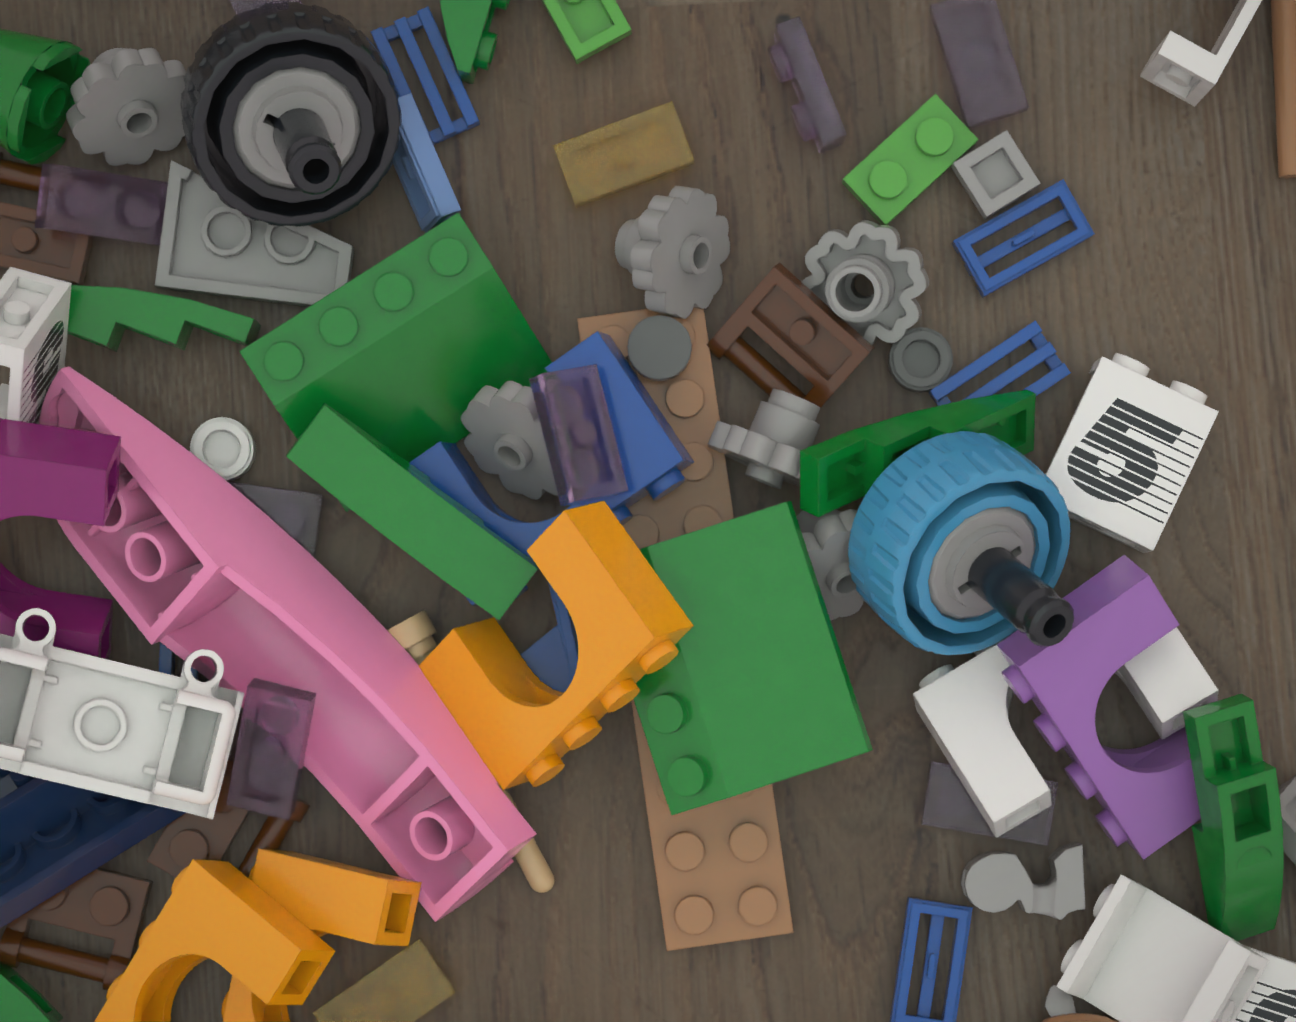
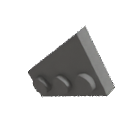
M171 160L155 286L158 289L310 307L351 280L354 256L352 245L312 226L280 227L268 225V223L249 219L243 216L237 209H232L223 203L217 193L210 190L201 175Z

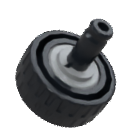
M286 2L283 4H264L258 8L243 11L212 32V36L205 43L201 44L195 53L192 65L187 69L184 78L185 89L181 93L180 106L183 130L192 160L210 190L215 191L220 200L228 207L237 209L243 216L249 219L268 223V225L280 227L309 226L335 219L337 216L349 212L367 196L371 195L379 186L378 184L382 178L388 173L393 163L392 159L394 153L398 150L401 138L399 127L402 124V114L398 102L399 96L391 73L382 56L361 30H357L349 20L341 15L330 13L326 8L317 5H303L300 2Z

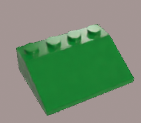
M459 212L239 351L296 439L299 438L322 405L326 403L407 462H411L439 441L456 443L467 436L470 432L462 424L461 415L483 386L488 385L499 390L507 381H514L523 387L536 386L540 382L553 381L545 369L552 361ZM339 501L346 512L351 510L345 504Z
M786 501L639 549L694 625L675 644L679 650L678 655L666 666L654 673L645 674L636 683L640 692L634 698L671 816L873 750L791 501Z

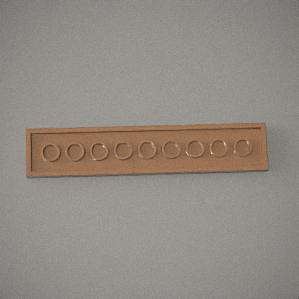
M693 307L691 314L686 319L671 317L679 321L688 331L692 351L689 363L683 372L667 381H653L641 376L631 365L627 348L628 339L634 327L642 320L651 316L661 315L660 313L641 309L577 319L580 343L597 331L611 336L694 461L693 464L681 471L686 480L672 492L656 501H653L648 494L628 508L633 517L622 526L639 549L734 519L725 455L708 447V442L717 421H720L710 348L707 346L709 340L704 309ZM634 699L631 700L667 951L794 933L773 785L769 784L671 816Z

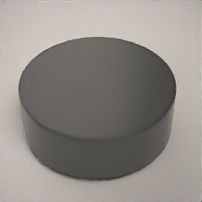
M663 315L648 317L639 322L632 330L628 339V357L633 368L646 379L653 381L673 379L682 373L689 363L692 351L689 333L674 318Z
M924 327L907 330L899 341L893 343L888 355L889 371L895 382L908 391L919 393L930 391L944 382L953 364V354L948 341L937 331Z

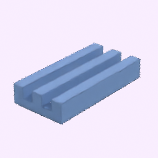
M410 93L398 97L402 114V124L399 127L401 138L398 150L394 153L392 161L419 226L426 233L460 212L461 208L413 96Z

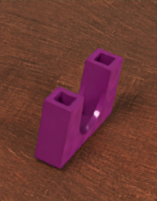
M0 418V521L16 516H38L104 526L118 494L121 436ZM0 562V634L14 637L16 622L19 616L26 610L40 608L50 613L56 623L54 647L99 658H109L112 640V599L35 587L13 575ZM40 616L30 617L24 624V635L31 641L44 639L49 632L47 620Z

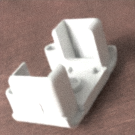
M40 608L26 610L19 616L16 622L14 637L0 634V769L182 811L213 820L244 698V692L219 687L224 673V665L217 653L208 649L192 652L185 659L181 675L178 677L54 647L56 623L50 613ZM40 616L47 620L49 632L44 639L31 641L24 635L23 627L30 617ZM200 656L210 658L215 665L214 676L206 682L196 680L191 673L193 661Z

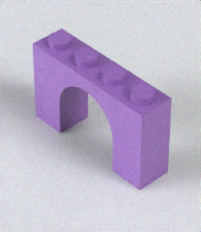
M1123 555L1063 597L1074 610V622L1069 634L1061 642L1053 646L1040 647L1033 644L1026 634L1017 630L998 643L997 646L1010 665L1001 672L1004 679L1023 704L1032 699L1041 713L1040 716L1033 720L1037 730L1054 752L1064 748L1072 763L1064 768L1067 776L1086 800L1094 795L1103 808L1102 811L1095 815L1103 831L1116 847L1126 841L1144 860L1199 821L1201 817L1185 727L1163 740L1160 738L1153 743L1134 749L1109 748L1101 745L1097 737L1095 727L1096 707L1100 694L1108 680L1126 662L1179 626L1178 621L1150 576L1127 556Z

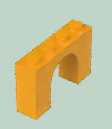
M605 501L564 510L526 550L564 603L575 626L578 640V662L572 682L564 693L547 686L532 672L494 617L453 628L419 665L427 680L503 790L528 781L533 787H537L555 777L565 766L561 758L569 750L580 748L597 736L602 730L598 721L607 712H614L633 700L640 692L636 683L645 674L654 673L670 663L679 653L675 644L694 626Z
M258 848L256 862L248 878L318 937L330 933L373 945L409 946L422 882L294 851ZM232 975L229 991L222 1003L221 1014L223 1022H291L287 1005L265 1004Z
M192 859L189 866L184 868L175 878L171 887L172 894L157 919L151 922L142 932L139 939V948L125 972L119 975L110 985L106 994L107 1001L94 1022H170L172 1004L181 982L195 966L209 958L225 968L265 1004L303 1005L334 955L335 950L229 861Z

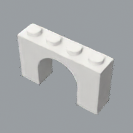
M1177 627L1126 662L1115 672L1128 687L1162 740L1185 727L1183 711L1218 701L1219 690ZM998 643L983 650L975 651L976 657L955 669L951 664L937 668L920 681L919 686L921 689L913 693L918 714L996 838L1052 805L1049 787L1011 728L1008 717L1010 704L1015 693L1001 673L1010 665L999 650Z

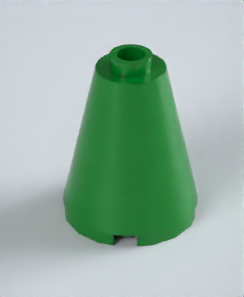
M0 28V146L13 157L31 165L45 162L67 140L57 134L65 123L67 111L75 104L70 88L77 79L82 77L84 70L90 65V60L80 55L79 52L82 49L71 42Z

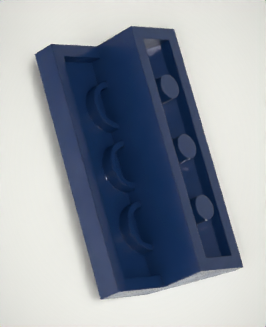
M0 769V929L186 812Z

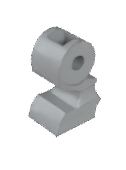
M1078 842L1059 846L1048 857L1050 876L1044 883L1037 884L1032 883L1024 866L1014 853L1008 851L984 852L970 860L963 869L961 876L963 894L970 903L986 912L996 913L1004 911L1017 901L1020 909L1026 913L1042 914L1062 920L1070 912L1085 909L1083 846Z

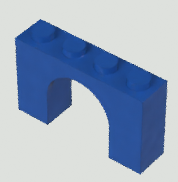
M597 331L545 367L583 425L591 450V465L586 484L577 499L567 509L605 501L621 525H624L633 517L628 508L648 494L653 501H656L672 492L686 480L681 471L693 464V459L610 335ZM439 441L409 462L430 477V482L481 518L485 527L530 559L532 558L526 550L560 515L558 514L544 521L528 523L504 512L489 496L455 443ZM527 585L523 588V590L519 593V595L516 598H518L525 591H527ZM467 598L472 606H478L476 603Z

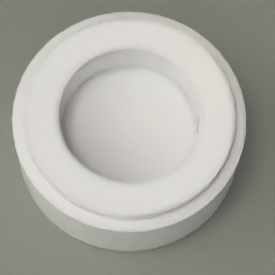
M217 417L204 422L197 428L191 439L190 452L229 482L242 477L249 471L255 460L256 445L251 432L243 424L231 418Z

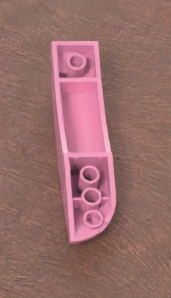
M71 367L61 368L52 380L41 408L39 424L121 436L118 494L105 525L98 526L58 519L57 521L75 549L149 643L153 645L161 642L184 661L188 655L200 649H208L217 653L224 665V673L219 687L244 692L241 707L263 725L318 779L355 820L397 875L401 878L422 882L418 901L435 922L454 911L492 882L514 862L512 858L537 833L500 789L499 783L427 680L418 663L322 564L229 482L116 397ZM200 656L193 661L191 666L210 680L214 676L215 665L210 658Z

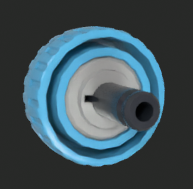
M959 431L935 436L919 443L899 456L880 474L866 493L858 508L850 531L848 558L851 577L856 584L857 592L870 608L891 629L915 647L941 655L968 654L990 647L1005 639L1016 630L1026 634L1033 644L1047 647L1061 642L1069 634L1074 622L1072 606L1068 601L1060 598L1053 589L1064 568L1070 544V519L1065 500L1059 493L1058 487L1046 474L1007 443L1000 441L992 435L972 431Z

